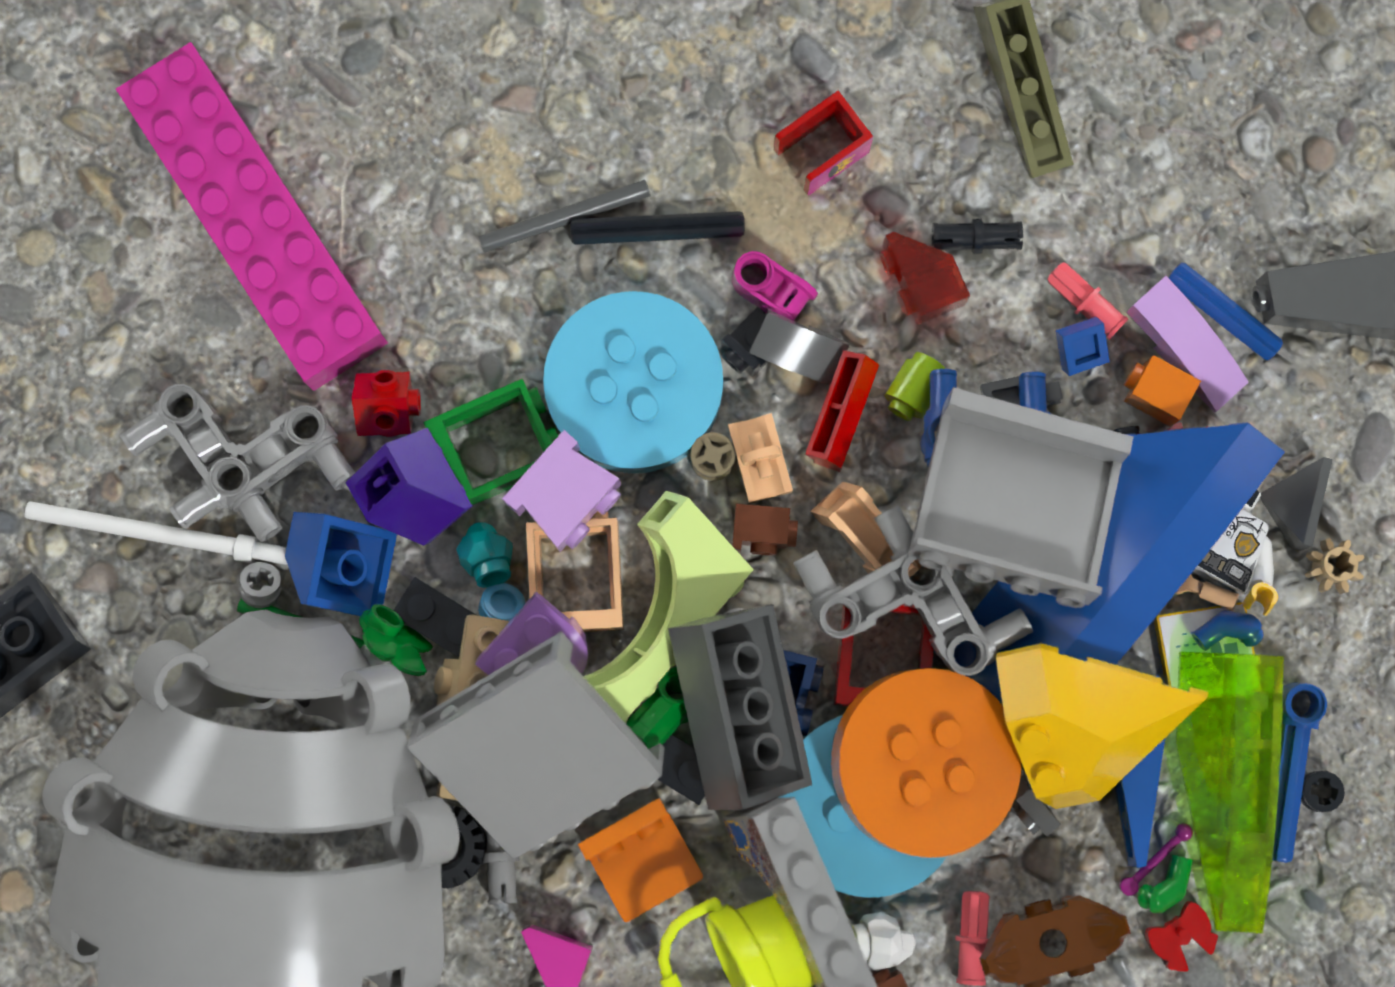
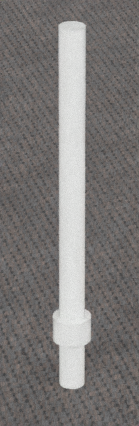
M29 501L25 508L26 519L233 555L235 561L254 563L255 560L287 565L285 546L262 543L254 536L239 534L237 538L32 501Z

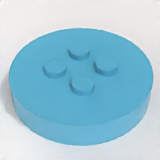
M638 291L620 292L588 303L563 324L551 343L547 354L543 377L544 393L550 415L560 434L565 430L578 442L580 446L579 454L608 470L621 473H646L666 468L687 457L691 453L692 445L696 439L710 432L716 421L722 401L723 369L717 346L711 334L690 310L661 295Z
M842 716L829 720L815 728L803 739L813 785L778 798L795 797L836 891L858 897H884L911 889L932 875L947 856L935 858L917 857L888 849L867 837L850 820L838 799L831 770L833 740Z

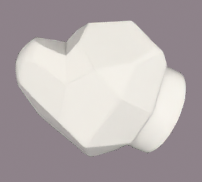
M885 913L866 914L860 919L859 924H851L870 970L897 966L909 958L915 949L916 940L914 935L900 930L897 919Z

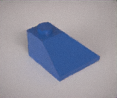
M293 512L285 559L301 604L359 617L365 610H370L373 605H383L397 534L386 529L327 514Z

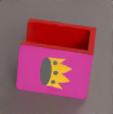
M839 90L775 135L774 151L779 156L834 117L853 143L806 176L804 191L808 196L870 152L874 136Z

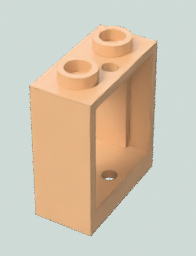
M597 511L586 523L590 528L586 536L607 535L611 609L562 613L569 619L573 617L580 624L584 632L624 630L619 522L617 518H609L608 511L604 515ZM536 522L526 523L529 599L536 591L544 597L541 538H548Z

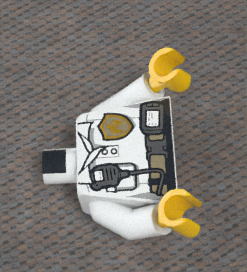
M1256 490L1192 574L1204 581L1237 593L1239 596L1245 594L1249 588L1250 592L1242 603L1243 607L1250 609L1254 601H1258L1264 607L1263 615L1267 616L1277 603L1278 594L1273 588L1272 542L1266 536L1269 525L1251 515L1261 496V493Z

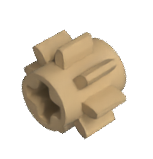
M1328 538L1320 541L1322 553L1311 551L1306 554V557L1313 562L1312 570L1308 571L1305 576L1308 578L1315 577L1320 582L1319 592H1326L1335 584L1339 594L1349 592L1347 580L1359 581L1364 578L1357 570L1358 562L1362 561L1365 557L1364 555H1355L1349 549L1351 546L1350 540L1342 541L1335 548L1333 541ZM1337 558L1336 567L1341 569V573L1332 574L1334 566L1328 563L1329 559Z

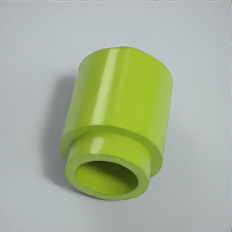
M915 352L912 359L905 360L884 395L890 402L888 409L906 421H911L913 417L922 419L930 407V373L932 370L946 368L934 358L921 352Z

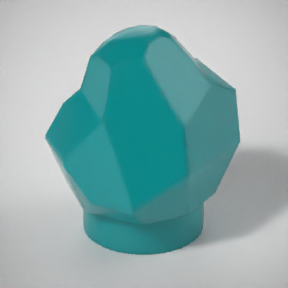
M478 522L472 524L456 548L460 565L470 576L475 578L477 586L481 588L503 584L511 577L510 564L513 543L505 536L499 534L488 523Z

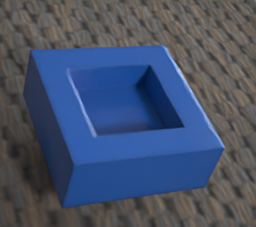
M1093 317L1055 330L1061 368L1068 376L1110 362L1105 327L1099 318Z

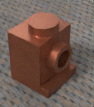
M736 504L732 546L739 554H741V547L744 545L750 546V553L770 556L777 555V548H796L798 521L790 520V508Z

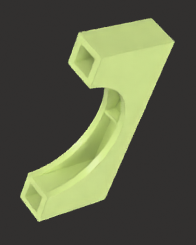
M665 491L637 523L648 540L655 565L654 594L644 623L635 638L619 656L603 668L583 676L624 723L628 721V717L639 704L655 692L657 683L667 671L676 665L668 628L716 616L729 598L734 597L741 591L744 581L754 570L688 497Z

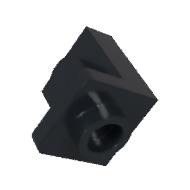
M759 307L731 334L727 333L721 339V348L725 351L722 354V358L737 373L741 374L745 370L752 377L768 363V361L749 353L751 345L766 316V313Z

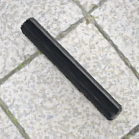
M741 211L574 219L570 224L571 240L575 245L742 237L745 233V218Z

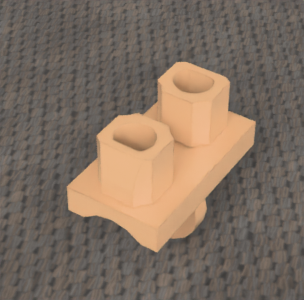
M772 413L728 424L749 504L792 493L793 489Z

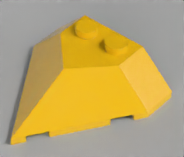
M1043 643L999 652L996 655L1006 725L1036 799L1054 809L1100 801L1208 697V692L1189 687L1188 691L1162 684V678L1088 657L1086 661L1062 655L1058 653L1059 648Z

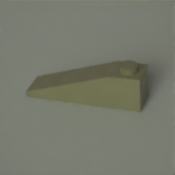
M993 0L973 7L985 52L1030 178L1074 165L1030 0Z

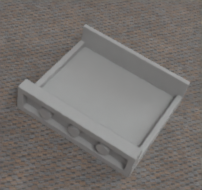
M953 387L943 405L908 556L919 559V563L922 566L930 569L945 570L947 567L964 571L967 578L977 582L989 583L997 580L1011 584L1010 588L1021 594L1037 595L1041 592L1055 596L1056 601L1065 606L1080 608L1084 605L1089 606L1102 592V587L1096 585L1122 462L1131 452L1133 437Z
M562 632L416 718L407 748L513 859L529 850H538L548 839L565 830L571 831L577 828L589 816L602 809L609 810L613 808L623 797L639 788L646 789L662 776L664 746L659 743L648 749L570 662L573 644Z

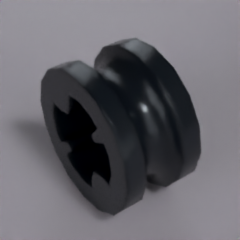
M1312 771L1304 776L1301 803L1306 808L1315 812H1331L1337 809L1343 802L1345 796L1344 785L1341 779L1334 773ZM1320 778L1324 779V787L1331 788V797L1323 798L1324 804L1322 805L1319 804L1318 796L1311 794L1312 785H1319L1318 779Z

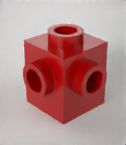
M381 370L376 373H356L351 400L357 436L382 435L394 437L400 434H411L413 416L421 415V396L419 389H412L410 371L394 372L391 370Z

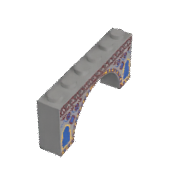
M795 797L775 798L744 810H737L722 817L740 860L748 863L760 875L786 915L803 950L816 987H877Z

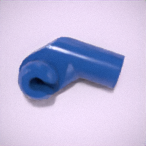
M1226 610L1218 613L1191 633L1197 645L1204 651H1207L1224 637L1239 639L1246 647L1258 645L1264 637V632L1261 629L1262 623L1257 617L1252 614Z

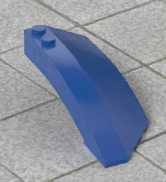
M1249 422L1205 428L1194 427L1163 430V432L1125 434L1132 436L1133 442L1131 452L1122 462L1096 585L1102 587L1101 595L1089 606L1084 605L1083 607L1075 608L1062 605L1056 601L1055 596L1041 592L1037 595L1015 592L1010 588L1011 584L998 581L972 611L973 617L978 625L981 624L983 627H986L1017 609L1023 611L1033 632L998 651V653L1043 643L1059 648L1058 653L1083 661L1090 657L1116 665L1222 536L1285 451ZM967 640L960 642L954 649L955 662L961 667L970 666L976 658L974 645ZM996 661L986 666L977 674L971 676L964 675L984 686L1003 706Z

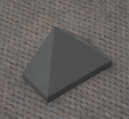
M1323 457L1261 493L1260 499L1291 549L1302 551L1313 547L1333 459Z

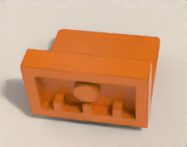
M660 797L578 844L586 861L590 860L624 922L633 920L703 879L702 871Z

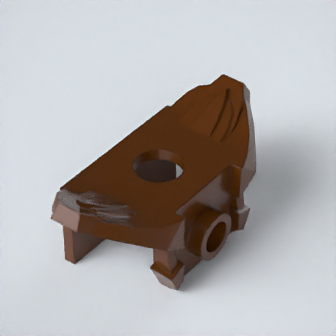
M1072 895L1060 897L1061 903L1053 906L1051 899L1027 904L1024 906L1025 914L1022 915L1012 911L1006 912L997 924L984 952L979 958L984 976L993 977L994 980L1000 983H1013L1016 986L1043 987L1051 983L1050 977L1067 972L1069 977H1076L1096 970L1094 964L1106 961V957L1117 951L1124 943V939L1131 934L1125 915L1119 914L1105 905L1080 895L1073 897ZM1050 929L1059 930L1066 939L1065 950L1056 957L1046 956L1039 946L1041 935Z

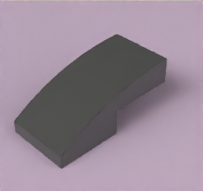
M768 309L749 353L800 375L831 385L843 350L847 351L850 344L813 326L805 327Z

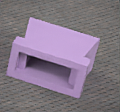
M565 430L502 498L505 504L517 515L520 516L526 510L559 552L566 546L574 549L590 531L586 523L597 511L604 515L621 496L616 491L621 485L620 479L579 454L580 446L578 442Z

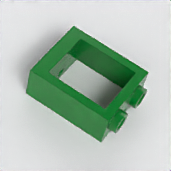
M523 378L423 422L425 428L429 429L435 442L441 447L447 463L458 482L464 487L466 496L472 506L511 489L536 461L474 488L449 432L521 401L543 453L558 437L554 427L545 430L539 414L547 411L537 387L528 390Z

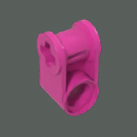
M750 251L745 253L735 264L732 274V284L735 291L766 314L769 309L795 321L809 300H815L818 296V292L807 281L787 271L761 252ZM748 266H755L763 272L765 280L757 285L748 284L743 280L741 271ZM795 295L789 305L784 307L790 296Z

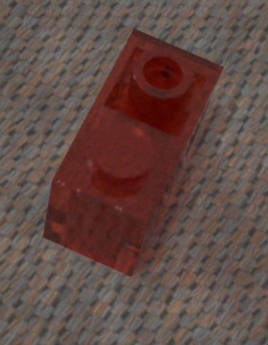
M896 232L885 235L882 244L884 250L879 251L880 260L888 276L895 274L901 290L896 292L901 309L906 316L912 314L916 325L966 305L970 298V293L953 255Z

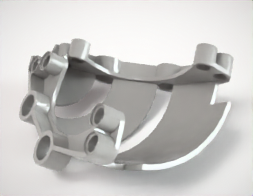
M265 609L243 614L193 650L174 640H161L150 645L140 654L134 666L132 677L135 690L142 698L94 761L87 758H72L62 762L51 772L45 781L42 792L43 804L49 814L66 826L49 906L50 932L54 942L76 961L85 963L98 960V987H362L363 977H368L380 987H436L441 980L445 956L441 864L454 858L459 845V830L455 815L450 806L441 798L435 796L428 798L412 752L407 748L408 741L402 726L408 720L410 694L402 673L395 666L388 663L371 667L343 624L329 616L317 618L291 617L276 614ZM182 663L183 669L179 680L173 687L163 692V682L168 672L176 665ZM277 699H293L297 709L302 714L322 716L342 724L345 729L318 732L260 731L222 725L191 714L202 709L225 707L266 709L271 707ZM95 782L94 791L90 799L80 808L71 810L77 793L84 786ZM127 800H130L146 809L179 820L216 828L261 833H319L382 824L384 836L383 862L346 869L309 872H262L201 865L160 855L123 840V812Z

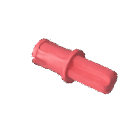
M1067 263L1059 264L1049 275L1048 283L1076 308L1074 312L1076 315L1081 312L1087 319L1097 317L1104 323L1105 334L1108 339L1127 322L1128 318L1124 317L1099 293L1101 291L1099 286L1094 289Z
M966 891L962 894L960 935H955V940L959 941L958 977L956 978V983L986 985L979 959L989 940L990 897L985 892Z

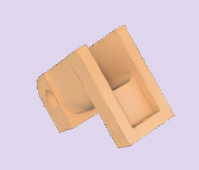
M841 482L810 512L822 525L835 529L841 534L865 562L862 567L867 573H870L892 561L890 557L894 555L874 519L882 513L872 502L874 500L863 487ZM919 559L914 560L908 568L909 578L922 567Z

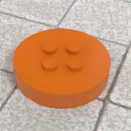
M943 669L904 670L887 675L869 685L852 701L843 714L834 736L831 751V770L834 787L838 799L850 820L859 830L876 843L888 849L917 857L935 858L958 854L986 839L997 829L1011 809L1021 777L1022 762L1006 725L1002 704L991 692L975 680Z

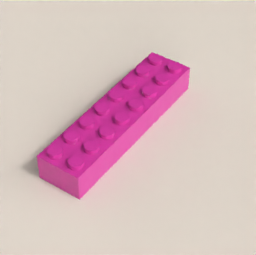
M189 42L116 88L119 96L295 369L313 391L388 344L192 42Z

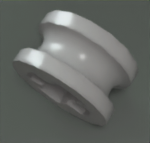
M256 562L248 565L241 572L239 580L240 595L246 604L254 608H265L276 603L281 592V577L279 571L273 565ZM260 579L268 581V586H263L260 591L253 589V585H257Z

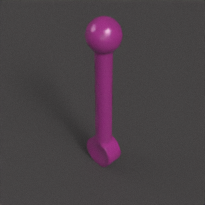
M1186 823L1179 824L1175 829V835L1147 862L1146 867H1141L1132 877L1121 879L1119 883L1120 891L1127 896L1136 894L1139 888L1138 883L1181 841H1188L1192 838V827Z

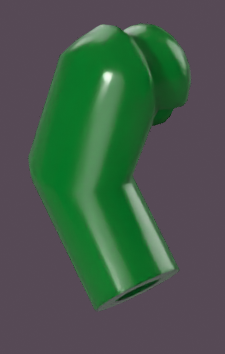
M1171 854L1165 880L1156 886L1142 885L1137 893L1138 905L1143 909H1150L1151 913L1157 914L1165 912L1182 901L1186 895L1193 860Z

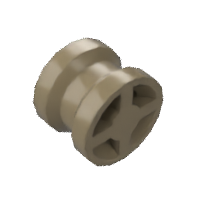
M710 432L697 438L692 445L690 454L692 468L697 476L706 481L713 482L728 476L735 462L736 453L734 445L729 438L721 433Z

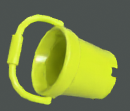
M774 895L738 909L728 904L722 906L717 897H712L686 910L674 919L660 940L658 964L662 976L659 982L662 987H682L676 972L672 973L669 960L671 944L680 929L692 920L707 914L705 922L709 937L731 987H812L815 985L799 941Z

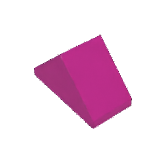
M533 924L521 931L546 987L580 986L593 946Z

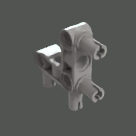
M185 384L169 386L161 394L160 399L154 403V407L151 408L153 413L120 434L124 444L136 457L167 435L175 437L203 478L201 480L202 486L169 507L175 519L184 529L189 528L217 507L221 510L229 508V510L234 512H240L260 542L271 539L283 529L262 497L264 491L307 461L312 460L315 461L336 491L346 487L345 482L355 473L336 445L338 443L337 433L332 428L329 420L316 408L309 405H300L271 421L269 429L246 445L240 443L237 445L230 440L221 427L220 422L222 419L213 406L201 394ZM191 397L193 399L192 411L185 417L177 418L175 414L177 403L181 399ZM310 418L317 419L319 423L317 433L309 439L300 438V424ZM241 469L243 472L242 484L233 491H227L225 487L226 475L232 470Z
M898 505L874 518L894 554L890 557L892 561L845 587L842 584L836 585L817 550L793 562L812 597V600L809 601L811 605L809 608L817 620L819 628L824 634L833 638H846L863 632L876 625V619L901 605L910 606L911 608H916L931 634L929 642L947 668L961 675L971 676L995 662L998 651L1033 632L1028 619L1021 609L1013 611L986 627H983L981 624L978 625L951 577L953 576V568L947 567L945 570L931 569V578L925 585L918 586L914 584L908 576L910 564L917 559L908 556L913 531ZM835 604L846 606L851 614L849 625L840 631L831 629L826 620L827 611ZM967 640L974 645L976 658L970 666L961 667L955 662L954 649L960 642Z

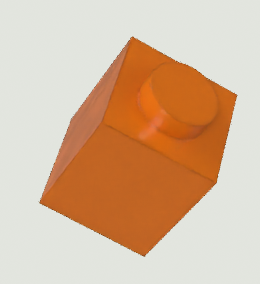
M1153 355L1144 365L1137 362L1132 368L1124 383V386L1130 389L1124 402L1171 427L1183 416L1201 380Z

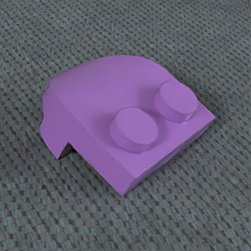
M536 591L479 655L475 665L487 675H490L562 632L573 644L570 662L583 674L588 659L585 633L573 617L570 619Z

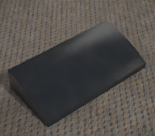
M32 572L0 596V718L91 650L62 607Z

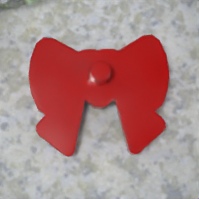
M1187 901L1180 915L1166 922L1164 926L1149 927L1145 931V938L1149 948L1160 958L1167 960L1166 967L1172 971L1187 972L1189 970L1181 945H1188L1191 938L1210 955L1214 953L1218 940L1217 934L1211 932V923L1207 913L1193 901Z

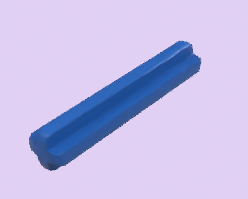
M1180 263L1169 275L1168 278L1188 300L1264 360H1270L1281 349L1283 340L1186 263Z

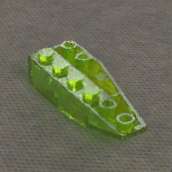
M1179 651L1178 689L1188 691L1189 687L1208 692V697L1176 727V748L1212 920L1216 931L1263 933L1278 804L1284 656Z

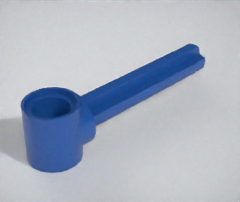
M1296 682L1288 683L1281 687L1275 697V708L1278 713L1276 723L1284 725L1265 856L1269 860L1282 863L1291 862L1293 859L1311 728L1319 730L1320 720L1327 710V699L1320 688L1313 684ZM1299 691L1305 692L1310 700V707L1302 716L1296 715L1291 706L1293 696Z

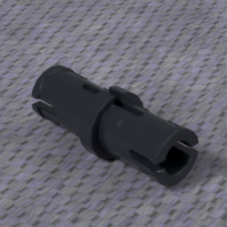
M972 219L971 223H932V232H934L931 235L933 252L938 250H971L972 254H982L983 250L987 249L1022 250L1023 241H1020V238H1023L1022 221L983 223L982 219Z

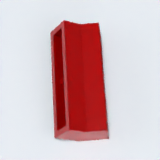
M843 350L805 455L815 460V464L840 472L879 368V364L865 354Z

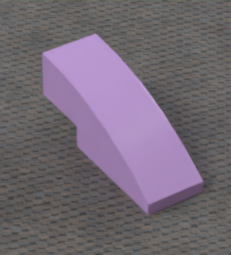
M1167 276L1163 277L1126 312L1157 344L1154 350L1166 362L1201 380L1195 393L1214 413L1249 383L1216 333Z

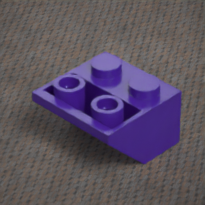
M428 428L385 443L345 482L368 522L423 546L431 543L472 507L464 487L458 482L444 457L441 447L435 442Z

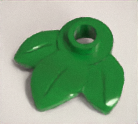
M375 604L370 610H365L361 614L359 624L363 629L362 638L364 644L374 656L381 661H391L398 670L412 676H424L427 669L419 653L432 650L433 646L416 630L409 626H404L402 618L387 606Z

